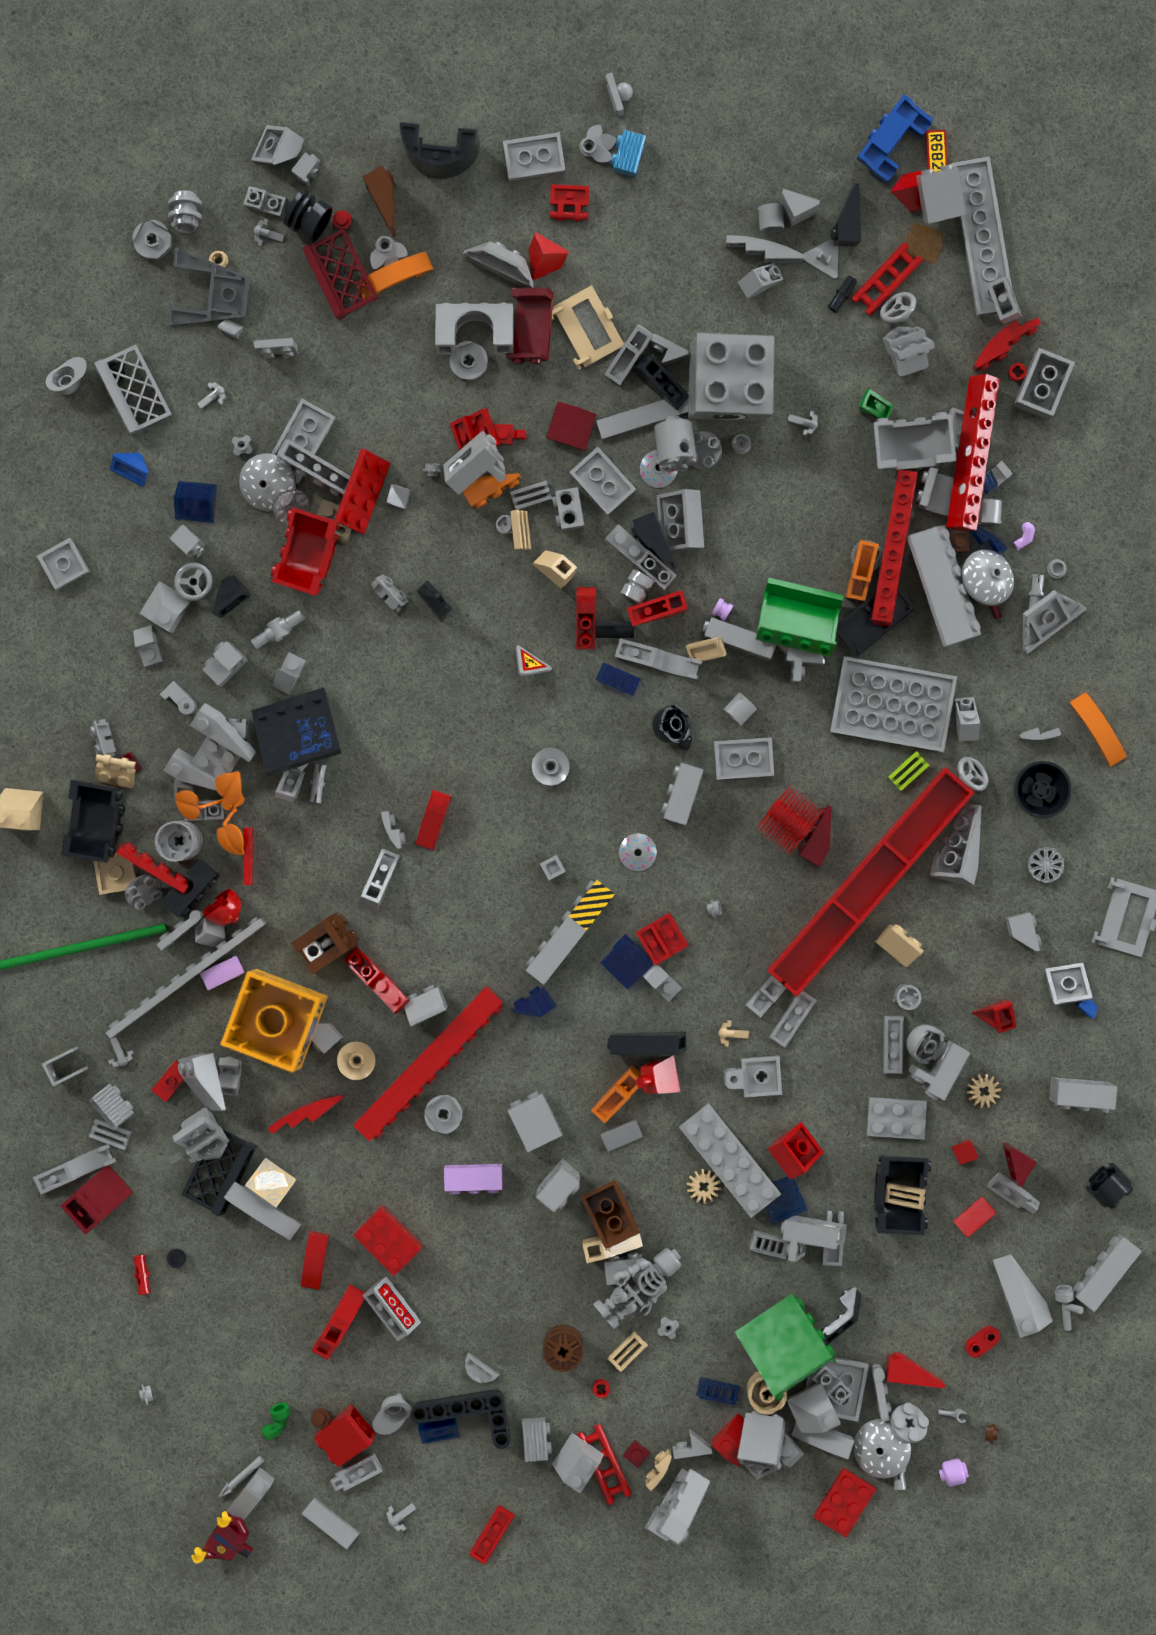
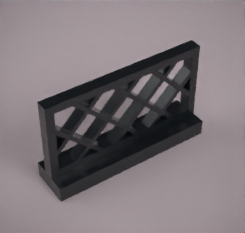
M224 1129L226 1137L232 1139L227 1143L229 1156L218 1158L209 1163L203 1159L197 1161L181 1194L211 1210L217 1216L225 1214L230 1202L224 1196L234 1182L240 1183L257 1145L251 1142L248 1143ZM236 1141L242 1146L239 1152L233 1154L229 1143ZM230 1158L232 1167L230 1170L224 1171L221 1160ZM218 1162L221 1173L212 1176L209 1165ZM205 1166L208 1177L200 1180L197 1172L199 1168ZM222 1175L223 1186L216 1189L213 1178ZM209 1179L213 1190L204 1193L201 1182ZM197 1183L200 1195L194 1196L188 1193L191 1185ZM212 1192L216 1199L213 1206L207 1203L205 1197L206 1194Z

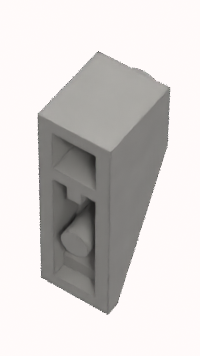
M385 849L381 850L360 897L359 906L377 913L400 855Z
M259 1467L226 1512H229L232 1516L241 1517L244 1521L271 1487L275 1478Z

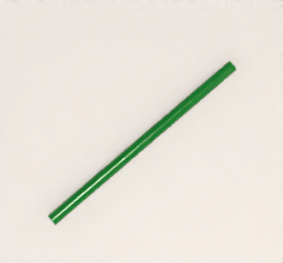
M163 923L0 960V970L168 932L167 925Z

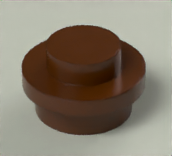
M318 1408L312 1413L311 1422L317 1428H324L330 1422V1414L326 1409Z
M992 1424V1426L987 1425L985 1441H990V1444H993V1440L997 1441L999 1429H995V1424Z

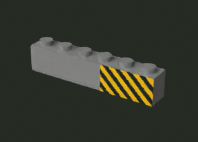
M591 880L585 888L586 894L583 897L579 895L573 903L575 908L572 912L567 911L561 918L564 921L561 926L553 928L549 934L552 936L548 942L543 941L537 949L540 951L536 957L532 956L525 964L528 966L526 971L543 985L615 895L613 891L599 880L595 882Z

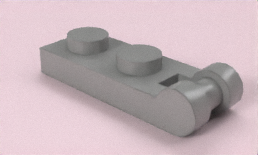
M192 911L187 921L181 920L174 926L175 930L172 933L166 932L159 938L160 942L157 944L160 950H165L204 918L203 911Z

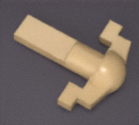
M731 1020L723 1023L718 1032L721 1043L727 1047L729 1046V1040H726V1037H749V1031L727 1030V1027H731Z

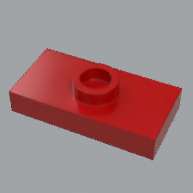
M177 1060L174 1061L151 1090L165 1102L170 1099L184 1081L182 1075L179 1074V1062Z

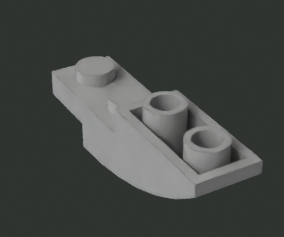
M619 524L605 538L622 556L643 574L654 580V583L663 590L677 576Z

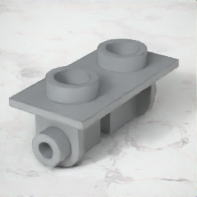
M384 575L378 576L371 584L372 589L381 599L386 594L389 596L384 602L393 611L398 613L403 608L402 606L409 603L405 593L398 590L389 577Z
M105 719L99 720V724L96 723V720L93 721L89 730L91 737H95L96 745H94L96 755L104 756L108 754L114 757L116 750L113 739L105 740V737L111 736L109 723Z

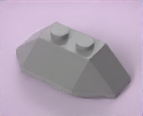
M491 241L464 250V259L524 288H534L526 260L520 252L516 250L511 252L502 243H493Z

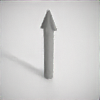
M258 1456L230 1483L227 1482L219 1498L233 1493L234 1488L264 1462V1459Z

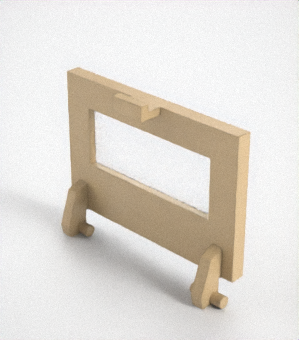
M592 285L553 306L552 320L554 319L553 315L556 314L580 358L579 360L573 359L578 370L581 369V364L586 368L622 348L624 345L611 321L613 316L608 307L604 308Z

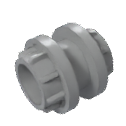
M182 190L175 192L174 196L168 200V208L170 210L168 222L178 232L192 233L202 224V215L199 213L202 210V202L191 191Z

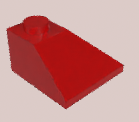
M739 1413L711 1439L712 1446L726 1460L738 1467L741 1465L738 1460V1453L744 1425V1418Z

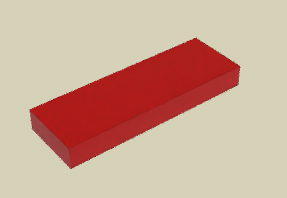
M254 827L243 828V884L254 885Z
M498 1504L469 1552V1556L485 1565L515 1514Z

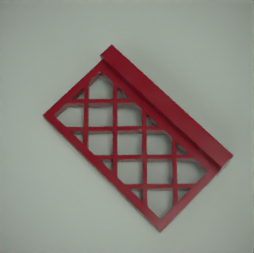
M344 228L311 246L308 244L302 247L334 316L338 320L378 299ZM343 235L346 240L344 247L334 246L336 238ZM323 245L328 246L327 256H320L317 248ZM333 248L342 251L339 261L330 259ZM345 253L353 255L352 266L342 263ZM328 262L338 264L335 275L327 272ZM341 266L350 268L347 279L338 276ZM354 270L362 273L360 283L351 280ZM337 279L346 281L343 292L336 290L334 287ZM349 283L359 286L356 296L346 293ZM362 287L369 289L372 296L367 299L360 298L359 295ZM345 296L355 299L353 306L345 309L343 305Z

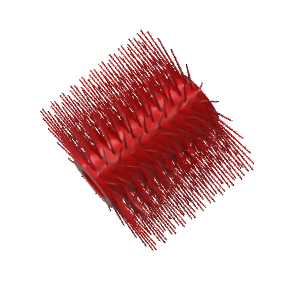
M791 785L772 804L763 820L757 826L759 828L764 823L759 831L760 833L766 827L763 835L771 827L767 836L773 831L769 839L776 834L773 839L774 841L781 833L777 841L779 842L782 837L784 839L778 847L785 842L782 849H784V846L786 851L791 848L789 853L807 836L813 825L817 822L818 817L823 813V810H821V813H818L819 808H817V811H814L815 806L809 811L814 802L805 810L811 799L809 802H806V797L801 802L804 795L795 803L801 794L799 793L793 799L797 791L788 799L794 788L784 797Z

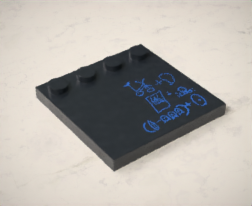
M324 687L251 710L265 773L268 777L342 753Z

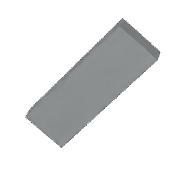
M802 991L794 998L769 1038L786 1048L817 1000Z
M884 1016L883 1074H903L904 1016Z
M315 1497L302 1512V1515L345 1549H348L359 1535L356 1529Z

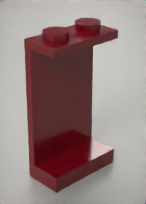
M511 288V297L517 300L513 354H506V358L517 365H523L524 362L536 365L541 364V362H548L554 292L548 288Z

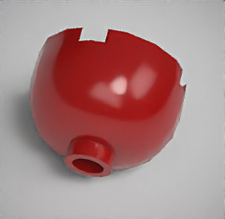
M228 888L214 898L217 900L213 905L208 904L203 912V915L214 925L225 926L229 923L234 924L240 918L239 913L241 912L242 903L238 895Z

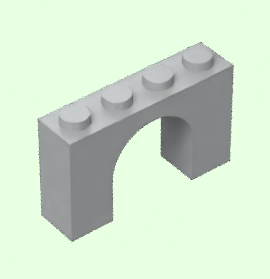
M485 302L480 304H436V355H456L457 331L463 324L470 321H481L491 327L493 330L494 354H513V304L505 302L499 304Z

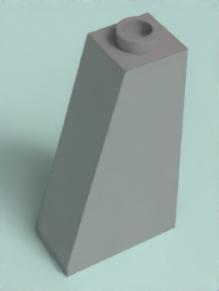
M712 617L710 621H705L702 632H705V638L721 637L723 645L765 661L771 659L776 644L756 640L757 633Z

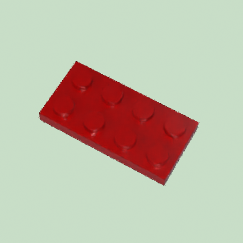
M360 450L334 521L360 534H365L390 467V462L368 450Z
M122 842L116 852L118 855L180 892L184 893L189 882L186 880L187 877L179 872L173 873L165 863L160 862L158 864L153 861L154 857L146 852L141 854L136 851L137 847L133 844Z

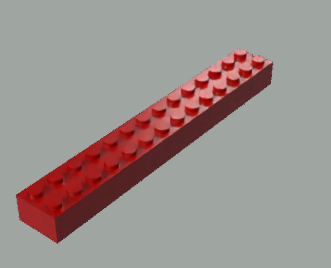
M946 767L941 768L766 970L780 983L784 980L782 984L797 997L975 792Z

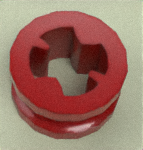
M1015 363L1008 370L1009 378L1015 382L1022 380L1027 373L1026 367L1022 363ZM1016 367L1019 368V371H1022L1019 377H1016V374L1012 372Z
M605 1379L596 1380L593 1384L594 1395L598 1398L606 1397L610 1392L609 1383ZM600 1384L601 1386V1384H604L606 1391L599 1393L597 1385Z

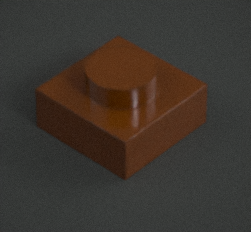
M969 532L949 533V540L955 552H969Z

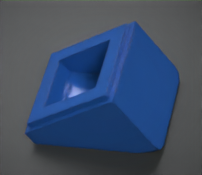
M1092 1000L1075 1003V1006L1091 1019L1095 1017L1098 1006Z

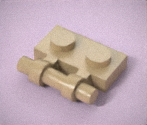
M97 754L95 781L133 789L136 762L129 761L127 758H113L108 754L104 756Z

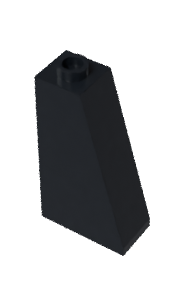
M686 1032L614 1033L608 1038L607 1047L610 1050V1055H678L687 1051Z

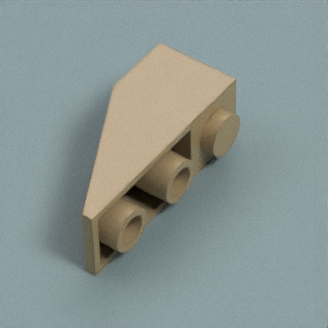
M640 1233L605 1250L599 1236L584 1239L582 1243L587 1263L607 1259L643 1246Z

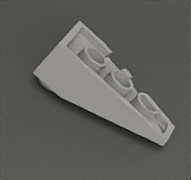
M965 804L960 809L952 824L954 830L950 837L946 836L943 840L946 843L941 853L937 852L934 856L930 872L931 877L956 884L974 885L979 863L982 806Z
M1009 1254L993 1259L994 1267L1018 1336L1021 1338L1037 1333L1053 1322L1047 1302L1013 1256Z

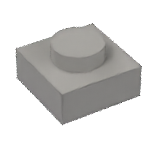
M557 855L540 863L548 880L566 872Z

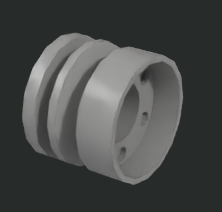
M188 821L168 822L159 828L155 836L156 850L167 861L178 862L192 859L198 855L202 848L203 838L201 831L196 825ZM180 837H183V838H184V839L182 840L184 844H179V842H180V839H179V838H180Z

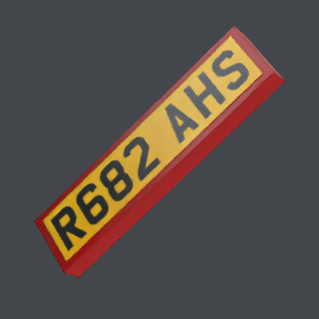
M928 130L925 132L927 169H933L934 172L941 170L940 166L947 165L946 130Z

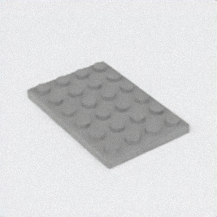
M843 656L830 732L944 752L957 676Z

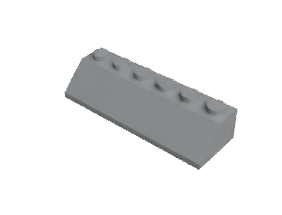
M945 525L907 536L943 647L981 635L980 624L976 620L974 606L970 602L968 592L964 586L962 570L958 566L955 557L956 553L949 540L950 535Z

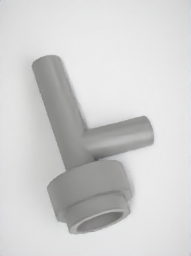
M1060 1285L1055 1290V1300L1062 1303L1063 1327L1065 1331H1070V1311L1082 1314L1084 1309L1081 1306L1069 1303L1075 1300L1072 1287Z

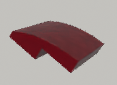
M558 401L546 439L585 451L597 414Z

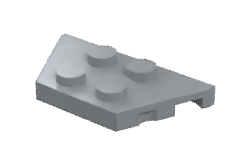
M1053 590L1023 613L1024 652L1030 653L1087 610L1086 607Z

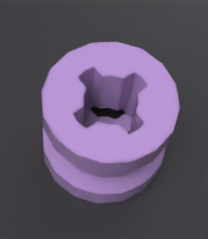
M720 598L711 615L719 616L725 622L733 604H727L724 602V599Z

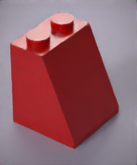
M350 1404L333 1418L326 1427L316 1432L314 1438L316 1445L321 1450L324 1449L328 1454L327 1458L329 1461L340 1467L373 1443L376 1432L357 1409Z

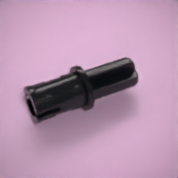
M847 276L841 287L836 289L835 296L827 306L833 312L838 313L844 301L849 299L848 295L857 283L853 276Z

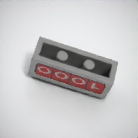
M387 1277L376 1282L362 1295L397 1341L409 1335L421 1323L417 1315Z

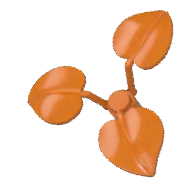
M239 772L223 773L216 778L217 792L224 797L220 800L198 805V797L191 791L183 790L175 795V802L179 812L188 820L197 819L200 815L199 809L222 803L223 808L231 812L223 822V827L217 829L218 841L226 851L235 855L244 854V841L240 829L233 824L227 825L233 814L237 812L236 808L244 803Z

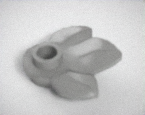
M595 125L588 130L586 138L580 142L579 149L582 155L592 157L599 163H607L612 160V155L609 151L614 147L617 138L609 134H602L601 125ZM586 145H591L593 148L586 150L585 147Z
M381 236L376 241V249L371 253L370 262L372 268L376 270L381 266L385 267L399 261V258L407 257V250L403 244L394 242L389 236ZM388 243L389 247L387 249H383L382 244Z

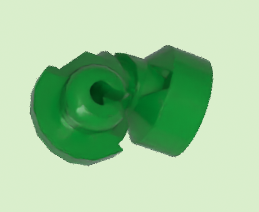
M277 1403L270 1408L271 1417L275 1421L261 1428L264 1439L272 1440L281 1435L282 1429L286 1425L287 1417L290 1415L287 1403Z

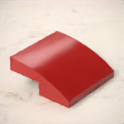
M487 408L481 409L469 416H463L450 423L459 451L482 430L487 435L490 434L497 442L496 446L500 445Z
M670 912L636 932L654 965L659 964L689 946Z

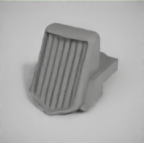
M895 326L882 338L887 353L891 356L896 373L899 376H905L928 367L927 353L929 350L934 349L935 345L933 340L926 337L925 329L918 326L913 328Z
M784 646L783 663L791 664L790 683H799L804 678L805 667L802 664L817 666L825 664V659L822 655Z
M203 1108L184 1120L181 1124L182 1129L173 1135L174 1142L185 1148L187 1155L197 1161L220 1158L229 1142L223 1129L218 1125L208 1108Z

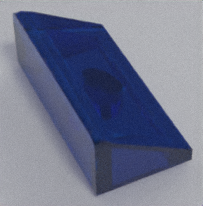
M456 1418L418 1423L422 1444L460 1437Z

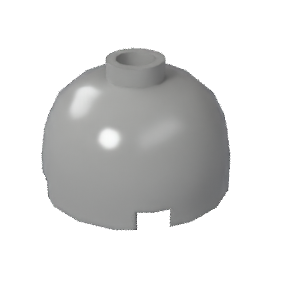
M932 1025L917 1026L908 1036V1052L919 1063L929 1064L927 1061L931 1059L936 1060L942 1054L946 1042L943 1040L945 1035Z

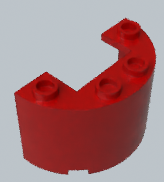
M293 507L292 510H289L286 518L289 521V527L285 534V538H287L286 545H283L280 551L281 562L274 565L271 570L272 582L316 596L322 588L320 582L326 579L338 540V534L335 533V530H339V522Z

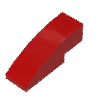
M310 1231L303 1265L302 1287L320 1290L330 1234Z

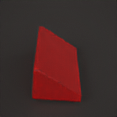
M981 1196L954 1219L953 1222L968 1238L991 1219L996 1212Z

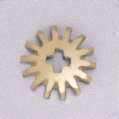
M979 1074L977 1075L979 1080L976 1081L972 1078L971 1080L974 1084L967 1085L971 1088V1091H966L967 1094H972L968 1099L969 1101L975 1099L974 1106L980 1103V1108H983L984 1103H986L987 1108H990V1101L994 1105L996 1104L994 1097L1000 1099L996 1092H1000L1001 1088L996 1089L999 1082L993 1083V1076L988 1080V1074H985L984 1079ZM987 1086L989 1094L980 1096V1087L985 1088Z
M701 1169L700 1175L695 1171L696 1177L694 1178L691 1175L689 1177L692 1183L687 1182V1185L691 1186V1189H688L687 1192H693L690 1198L693 1199L697 1196V1203H699L700 1199H703V1204H706V1198H709L712 1202V1195L719 1196L715 1193V1190H721L720 1187H716L717 1184L721 1183L720 1180H714L717 1177L716 1174L712 1177L710 1176L711 1170L704 1174V1169ZM707 1182L709 1184L707 1186L708 1191H700L699 1183Z

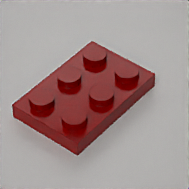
M843 1467L813 1517L842 1536L847 1537L876 1491V1487Z

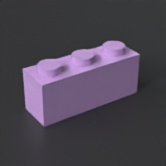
M502 1164L445 1165V1191H449V1194H460L461 1191L477 1194L480 1193V1190H487L488 1193H498L499 1190L503 1189Z

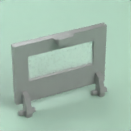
M1111 877L1108 888L1112 889V886H1114L1100 936L1095 931L1092 942L1095 943L1098 940L1097 944L1142 957L1149 931H1154L1156 926V919H1153L1156 911V890L1116 879V882H1114L1115 878Z

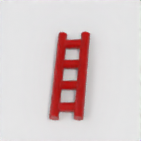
M906 242L899 246L851 298L855 304L861 300L868 306L865 313L869 317L923 261L921 256L917 255L913 259L906 252L909 248ZM900 257L908 264L901 273L892 266ZM886 271L895 279L888 287L879 280ZM873 285L882 293L875 301L866 295Z
M597 1424L594 1426L595 1433L585 1437L582 1431L577 1433L576 1436L588 1444L598 1439L600 1440L604 1449L600 1452L604 1454L603 1458H608L611 1467L601 1471L598 1466L594 1476L607 1504L610 1505L614 1503L612 1496L623 1492L624 1496L628 1497L632 1492L601 1424ZM615 1474L619 1485L609 1489L605 1478Z

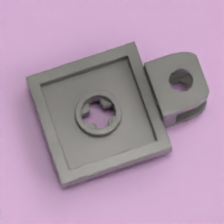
M780 1056L741 1058V1067L729 1068L724 1071V1084L729 1089H743V1097L782 1095ZM760 1071L767 1075L766 1078H763L762 1082L756 1078ZM732 1076L736 1077L734 1081H730Z

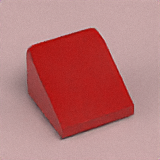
M969 1139L951 1147L959 1165L979 1158Z

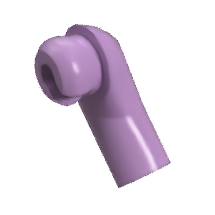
M1025 522L1022 525L1023 536L1013 542L1017 550L1033 541L1035 527L1030 522Z

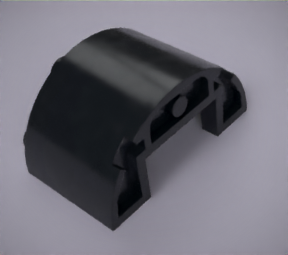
M400 122V134L409 161L418 171L429 177L438 179L455 177L466 171L478 155L480 141L478 130L458 128L456 147L422 144L423 137H419V124Z
M74 779L70 781L68 799H72L73 803L69 832L63 836L61 855L107 863L110 858H114L118 835H121L123 831V824H120L121 817L124 816L126 808L125 805H122L123 791L120 788Z
M880 1155L878 1161L881 1162V1165L877 1164L874 1194V1210L878 1216L875 1217L877 1233L924 1235V1229L928 1228V1218H925L922 1210L884 1201L888 1182L920 1189L927 1187L928 1172H931V1160L922 1157ZM890 1188L892 1191L920 1196V1194ZM926 1194L924 1195V1197H925V1201H924V1203H923L924 1206L926 1205ZM890 1195V1196H889V1198H894V1199H899V1200H904V1201H909V1202H913V1203H918V1204H919V1201H918V1200H913V1199H908V1198H902V1197L893 1196V1195Z

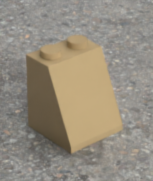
M5 788L0 795V827L40 830L44 792Z

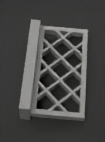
M137 345L106 359L94 362V366L130 436L172 415ZM135 351L138 357L136 365L125 361L127 354ZM113 360L121 362L119 372L110 370L107 363ZM124 364L135 367L132 377L121 374ZM137 369L146 372L145 382L134 379ZM119 377L130 380L127 390L119 388L117 384ZM133 381L143 385L140 395L130 391ZM146 386L155 390L154 400L143 396ZM128 394L139 397L136 408L127 404ZM141 399L153 402L150 412L138 409ZM154 404L163 406L166 413L160 416L152 414ZM137 411L148 415L147 421L141 425H138L135 419Z

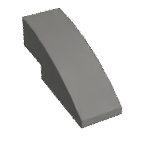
M640 324L637 325L604 375L621 385L631 372L632 367L638 362L651 343L654 334Z
M795 1422L791 1434L812 1446L846 1459L849 1458L854 1443L852 1436L834 1431L833 1428L824 1433H801L797 1422Z

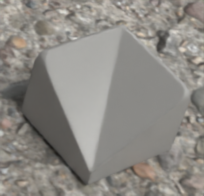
M391 484L386 503L406 510L411 490Z

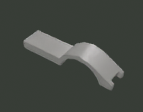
M621 638L615 654L616 658L698 680V675H696L698 667L703 663V661L675 655Z
M109 1144L34 1176L33 1179L40 1194H44L87 1173L116 1162L108 1149L110 1148Z

